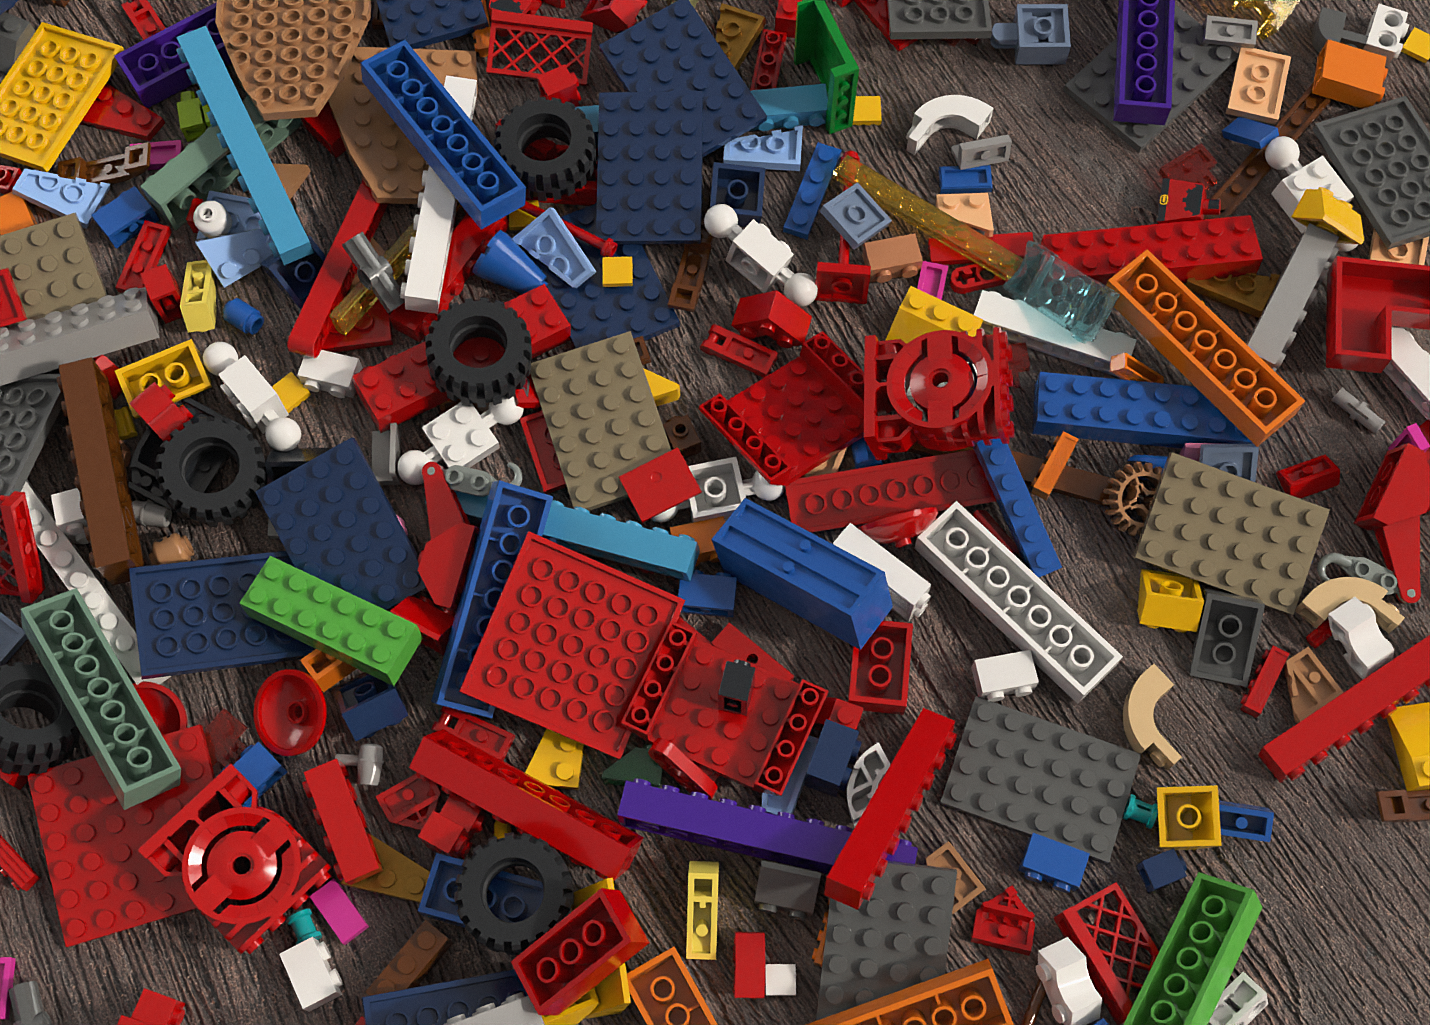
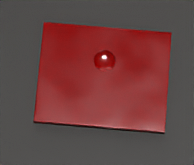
M678 447L619 476L642 523L702 493Z

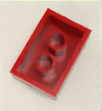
M883 620L861 650L852 646L847 702L863 707V711L904 715L908 697L913 623Z

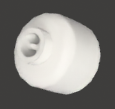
M206 201L197 206L194 211V224L204 236L211 239L226 235L230 231L232 226L231 215L222 204L216 201Z

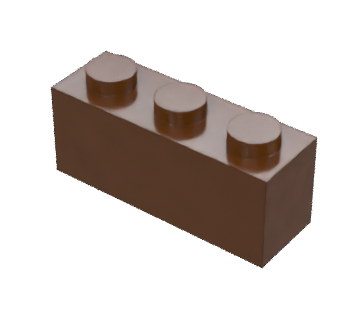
M425 920L367 989L366 993L372 996L418 987L453 942Z

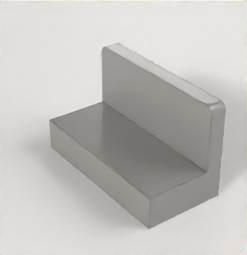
M1207 15L1202 24V28H1204L1203 43L1253 49L1256 45L1258 21Z
M1009 135L953 145L951 152L960 170L1009 161L1012 141Z
M390 423V431L383 433L379 431L372 432L371 470L379 485H400L397 464L401 457V432L397 423Z

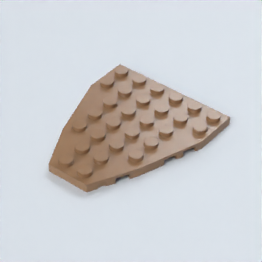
M217 0L215 23L240 85L264 121L318 116L347 71L371 18V0Z
M357 47L344 77L328 99L331 114L337 122L340 136L350 160L354 166L358 167L362 174V179L366 186L371 189V194L375 201L386 204H418L419 192L424 193L425 186H422L423 171H428L429 165L426 164V160L362 81L361 62L388 48ZM413 49L443 86L446 76L477 80L476 51Z

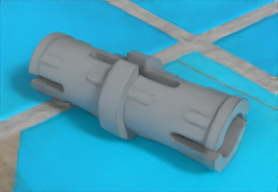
M1343 387L1331 400L1350 414L1349 418L1354 421L1356 419L1374 435L1386 423L1385 420H1382L1366 407L1368 404L1365 401L1361 403ZM1349 403L1356 407L1360 412H1358L1352 406H1350Z

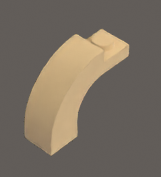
M1340 577L1320 584L1295 609L1296 613L1317 628L1326 620L1330 612L1356 597L1363 604H1368L1373 609L1377 625L1388 634L1405 618L1394 605L1382 600L1388 592L1385 588L1369 580L1356 577Z
M1153 664L1138 678L1127 694L1123 707V726L1133 750L1140 754L1148 750L1151 753V759L1159 767H1164L1168 771L1182 756L1157 730L1153 711L1156 702L1174 684Z

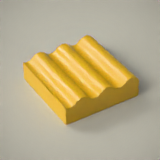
M1414 27L1401 52L1426 64L1430 58V34Z
M856 96L853 125H881L880 96Z
M538 200L527 201V202H529V203H531V204H533V205L539 207V201H538ZM517 209L509 214V229L523 230L536 217Z
M632 256L603 257V287L633 286Z
M292 372L272 386L288 413L311 395L310 391L304 388L301 381Z
M125 406L119 410H114L120 440L123 441L137 436L138 433L130 408Z

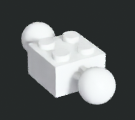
M1281 136L1273 139L1267 145L1265 158L1272 168L1285 170L1289 176L1282 179L1271 194L1301 234H1303L1307 227L1291 216L1306 189L1323 187L1334 193L1332 197L1348 203L1354 195L1324 156L1302 167L1298 161L1300 153L1298 144L1290 137ZM1336 243L1335 245L1336 248H1339L1338 251L1340 252L1351 251L1358 246L1357 244Z
M725 204L714 205L706 212L704 224L708 233L717 238L728 237L733 241L725 261L761 292L766 293L778 280L784 285L785 297L797 306L804 307L815 300L818 288L814 278L806 273L794 274L787 268L794 254L785 242L778 241L772 236L770 230L764 224H758L753 219L743 230L738 226L736 212Z
M215 342L209 345L203 354L204 366L211 374L221 378L224 383L220 386L227 395V399L234 408L241 412L248 425L252 429L257 426L262 434L265 433L267 443L276 451H290L297 447L301 440L299 425L294 420L287 418L289 414L278 394L245 355L238 360L236 350L226 342Z
M506 396L503 397L502 403L493 405V402H490L489 410L481 415L472 403L470 407L462 405L461 402L422 427L432 447L425 452L411 450L404 453L397 464L400 478L410 485L423 484L422 468L431 461L438 463L443 460L447 468L453 465L472 467L500 448L499 442L489 428L497 423L510 425L517 422L521 418L524 408L516 406L514 396L510 399H507Z
M737 457L691 465L688 467L702 493L651 518V520L661 523L667 522L675 517L678 510L689 508L692 522L724 516L726 522L746 496L756 494L762 500L772 501L778 499L784 493L785 486L769 484L758 471L754 473L751 479L742 480Z

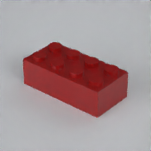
M601 888L515 957L511 963L538 1015H560L650 942L621 891Z

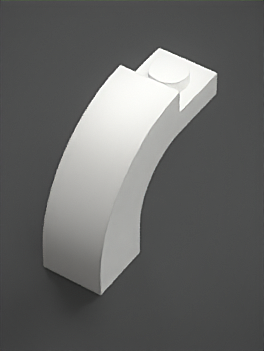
M946 95L928 101L914 113L912 127L906 136L908 140L906 151L916 155L930 135L945 128L958 129L977 140L991 121L993 107L978 99L963 95Z

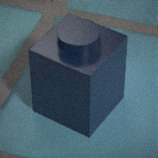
M1174 848L1143 860L1136 865L1148 894L1181 881L1187 876L1185 873L1187 870L1186 863L1180 854H1176Z

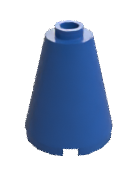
M499 230L489 241L487 250L484 254L481 253L473 268V273L477 277L520 294L531 291L543 284L546 287L548 286V283L545 282L547 276L502 230Z

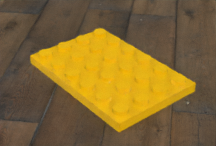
M42 22L0 83V157L48 172L118 66L114 55L124 51V48L114 43Z

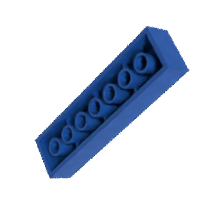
M406 40L361 62L362 81L481 230L525 205V185Z
M1040 372L1035 383L1032 434L1061 436L1064 431L1078 439L1181 449L1186 443L1253 444L1194 386Z
M500 480L492 482L431 702L488 718L493 717L495 707L459 692V689L527 532L530 531L541 537L543 536L553 496Z

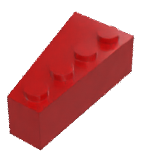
M336 758L303 772L306 781L302 782L307 797H313L317 808L313 809V814L318 825H324L327 835L323 836V840L328 852H334L337 863L333 864L338 879L340 881L344 879L345 883L352 885L384 871L370 833L365 831L367 822L360 807L355 805L354 801L358 798L355 789L349 779H345L350 776L347 767Z

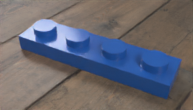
M817 143L784 224L783 232L808 240L840 160L841 149Z

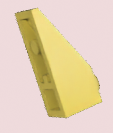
M207 260L187 262L180 309L188 333L196 331L206 332L215 329L217 316L215 273Z
M689 862L686 959L716 960L719 862Z

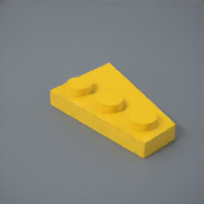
M546 729L525 773L552 788L579 790L584 745Z

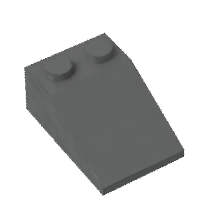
M1204 588V605L1198 629L1195 633L1189 675L1247 687L1265 603L1261 599Z

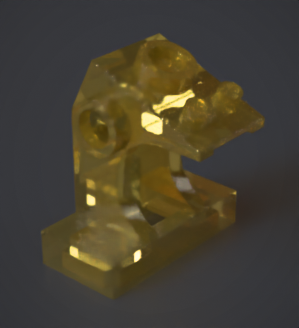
M1231 0L1234 2L1233 11L1240 6L1246 9L1253 7L1261 14L1263 24L1257 31V35L1262 40L1278 32L1300 2V0H1270L1271 4L1268 0Z

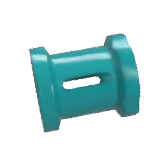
M1130 794L1122 819L1127 820L1130 818L1146 824V828L1151 829L1158 815V804H1148L1136 799L1135 795Z
M310 908L298 911L286 919L287 925L292 926L298 940L296 945L311 937L317 940L322 938V933L316 930L311 919L312 911Z

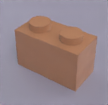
M915 233L864 243L862 254L864 264L871 266L869 283L876 281L884 283L897 277L910 278L921 272L923 260Z

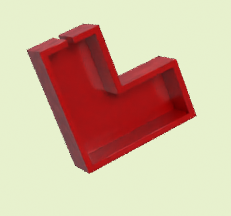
M1337 256L1327 272L1326 368L1381 373L1392 360V326L1430 330V266Z

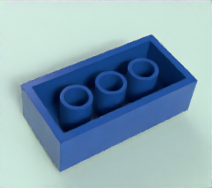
M436 853L418 908V912L422 916L465 928L458 915V905L455 902L454 892H457L458 889L455 882L457 875L463 872L464 868L461 865L464 860ZM501 871L491 881L487 890V903L491 912L497 918L511 923L529 918L538 910L542 903L544 894L542 882Z

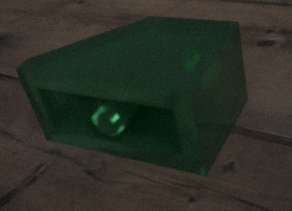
M643 745V748H634L606 769L602 774V780L604 784L625 786L626 781L633 782L635 778L651 782L650 786L661 788L664 769L649 756L648 751L652 745Z

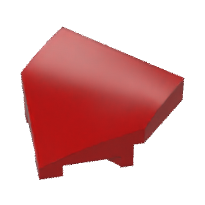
M414 774L375 797L389 822L422 830L433 810L436 811L441 791L434 781H424Z
M1013 885L988 902H983L981 907L976 910L970 942L1029 956L1032 950L1035 929L1033 919L1035 915L1033 912H1029L1017 896L1018 892Z

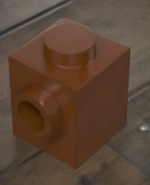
M688 414L682 417L674 416L663 424L671 450L678 447L684 459L701 452V441Z

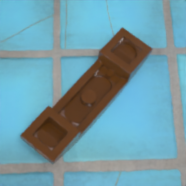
M147 142L125 147V154L88 162L81 157L59 161L57 174L62 178L74 180L81 178L86 179V182L101 184V182L109 183L110 185L121 183L137 177L150 167L151 144Z
M702 220L701 244H685L675 283L673 282L669 297V308L694 312L714 239V236L706 230L704 220Z
M1405 789L1376 792L1382 822L1430 821V790L1406 791Z

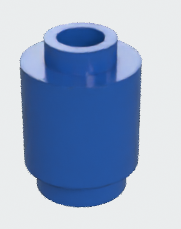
M239 298L228 301L223 308V319L246 334H256L264 323V317L261 316L260 311Z

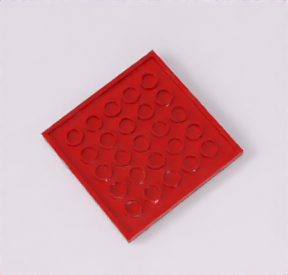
M528 531L459 692L621 760L632 731L621 724V721L670 621L677 622L685 600Z
M199 724L162 735L181 767L180 785L126 810L121 806L94 755L49 768L45 773L27 775L66 947L79 945L197 909L188 898L182 883V876H164L138 849L215 779L202 725ZM220 796L203 811L204 820L223 811ZM192 821L181 833L172 838L173 841L185 851L190 837L200 825L196 821ZM228 829L219 833L207 846L202 859L203 876L195 882L197 888L209 879L207 874L209 853L221 838L229 834ZM235 861V863H234V869H235L236 872L238 873V869H237V865H236V861ZM182 862L172 871H182Z

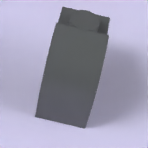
M1322 7L1314 23L1311 41L1318 53H1320L1328 39L1363 50L1368 36L1343 30L1347 13Z

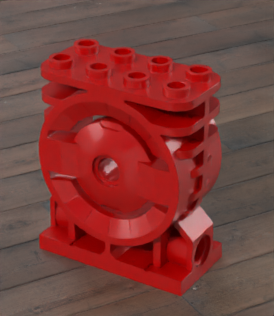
M994 327L993 334L986 335L984 329L981 328L976 330V336L971 337L967 331L939 330L918 336L907 344L901 339L878 341L876 335L865 336L864 439L875 459L886 460L887 453L906 452L915 442L936 451H955L966 447H973L980 440L984 441L985 446H990L993 439L999 438L1002 444H1009L1010 438H1014L1013 421H1010L1009 412L1014 411L1013 396L1009 395V387L1013 386L1012 370H1009L1008 362L1013 360L1012 347L1008 345L1007 332H1002L1001 327ZM967 362H971L972 364H974L977 370V385L975 391L974 376ZM948 382L943 387H937L940 383ZM909 387L915 403L922 410L928 412V422L923 421V412L914 407L908 400L906 393ZM892 410H895L896 414L888 415ZM959 410V417L955 418V411Z
M232 764L227 766L138 849L164 876H182V883L190 901L208 919L211 925L237 949L240 955L244 951L250 955L264 941L261 935L267 929L273 933L287 919L283 914L290 907L297 910L309 898L306 892L313 885L318 889L332 876L328 872L332 867L289 822L276 812L258 806V790ZM220 793L234 807L214 814L207 820L203 819V811L220 796ZM252 796L251 807H244L242 804ZM264 817L270 820L257 833L236 831L221 838L211 849L208 856L207 874L209 879L197 888L195 882L203 876V855L209 843L219 833L235 826L255 827ZM192 821H196L200 826L192 834L185 851H183L172 838L181 833ZM287 840L290 841L291 846L281 855L282 872L279 881L265 898L249 905L229 904L222 912L216 909L227 898L247 900L263 893L271 885L276 875L277 856L275 852ZM241 856L247 857L251 862V868L246 874H239L234 869L236 859ZM182 862V871H172Z

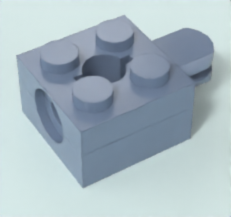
M1017 4L1013 23H996L993 26L990 38L991 45L995 49L1014 48L1015 64H1066L1071 47L1068 4Z

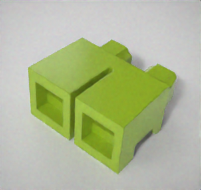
M193 91L182 92L181 102H177L179 123L187 142L198 139L205 133L207 128L212 126L206 114L210 109L208 105L202 106L199 98L196 97Z

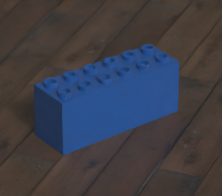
M744 498L711 539L724 573L731 574L732 577L737 578L739 583L859 650L863 648L893 608L884 571L747 498Z

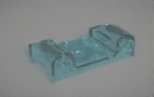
M1033 241L1027 242L1022 264L1017 272L1003 285L1004 289L1013 294V299L1026 302L1073 333L1072 337L1084 344L1087 341L1094 342L1120 296L1116 291L1100 281L1090 278L1060 259L1054 252Z

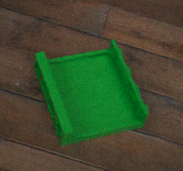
M802 0L797 2L794 64L796 66L810 61L820 83L826 84L828 104L825 127L830 135L853 126L859 67L825 0Z

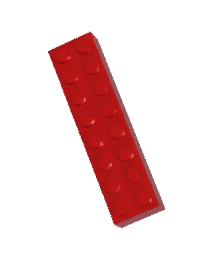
M1251 215L1043 235L1039 249V257L1048 296L1089 293L1105 289L1110 278L1147 249L1182 283H1187L1189 278L1207 280L1213 276L1220 279L1228 278L1229 275H1232V278L1246 275L1247 273L1257 274L1263 260Z
M545 284L504 303L505 309L512 307L517 312L518 318H523L527 324V330L530 331L532 359L571 340V325ZM476 337L460 344L453 356L465 366L484 368L499 361L504 355L505 349L495 340ZM425 341L352 376L355 390L380 433L389 430L390 423H397L399 425L450 400L447 398V392L441 393L436 387V382L430 376Z
M444 729L423 737L409 766L410 769L417 772L416 776L427 782L434 781L441 785V789L447 794L459 795L467 800L466 803L469 806L479 810L485 809L492 813V817L498 822L510 823L518 827L517 831L520 834L525 833L538 839L541 838L552 849L555 848L557 852L561 851L569 855V860L580 866L587 865L594 869L595 874L602 879L613 878L615 881L627 871L644 839L643 836Z

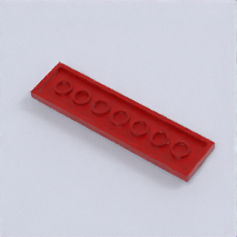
M974 449L799 478L785 486L790 522L809 532L847 527L850 523L853 525L871 523L890 516L929 507H937L938 511L947 510L956 501L963 507L996 502V498Z

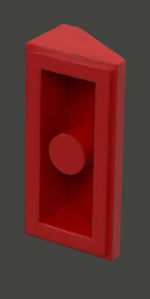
M1326 455L1276 472V476L1285 493L1300 499L1332 488L1340 483V469Z
M976 510L973 517L1015 556L1020 553L1016 544L986 510Z

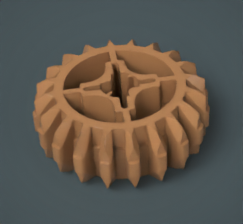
M1134 462L1133 467L1130 464L1124 465V472L1121 470L1114 472L1117 480L1113 478L1107 480L1112 488H1105L1103 490L1105 494H1109V499H1104L1102 503L1110 505L1105 514L1114 515L1110 521L1112 525L1119 524L1118 530L1121 532L1128 530V535L1135 536L1137 532L1140 536L1162 474V468L1155 467L1153 469L1152 463H1145L1143 466L1141 462ZM1138 477L1147 478L1156 488L1147 490L1143 483L1139 482ZM1125 487H1127L1128 494L1126 498L1122 500L1123 491ZM1138 495H1148L1143 497L1142 504H1132L1137 501ZM1135 509L1143 521H1134L1126 514L1125 510Z

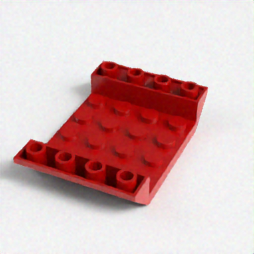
M822 331L802 343L800 356L728 400L719 393L699 405V410L769 484L788 486L864 437V371Z
M670 621L621 724L650 744H653L657 738L668 740L694 764L753 791L781 797L829 691L804 679L798 684L749 662L751 667H755V684L747 716L718 709V693L726 662L746 660L697 639V632Z

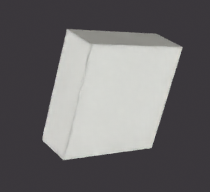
M766 964V996H796V964Z

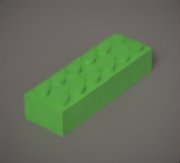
M272 556L268 558L240 601V605L249 617L392 686H395L423 639L416 624Z
M1198 872L1124 1025H1208L1263 908L1253 889Z

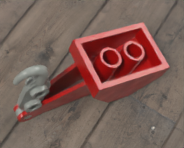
M1406 443L1386 452L1353 523L1368 531L1374 530L1387 568L1365 557L1345 556L1335 552L1328 553L1321 558L1317 567L1318 575L1322 581L1331 580L1327 577L1325 569L1328 564L1335 563L1341 566L1349 577L1362 578L1374 582L1388 591L1386 595L1395 593L1397 599L1403 604L1415 603L1420 599V515L1430 511V466L1424 450Z
M431 461L422 468L431 540L425 544L424 550L419 554L418 572L434 603L456 613L479 528L470 524L455 491L479 497L487 496L490 493L492 482L498 480L485 471L460 465H453L448 469H444L438 463ZM509 462L507 466L515 474L510 484L520 486L522 472L516 464Z

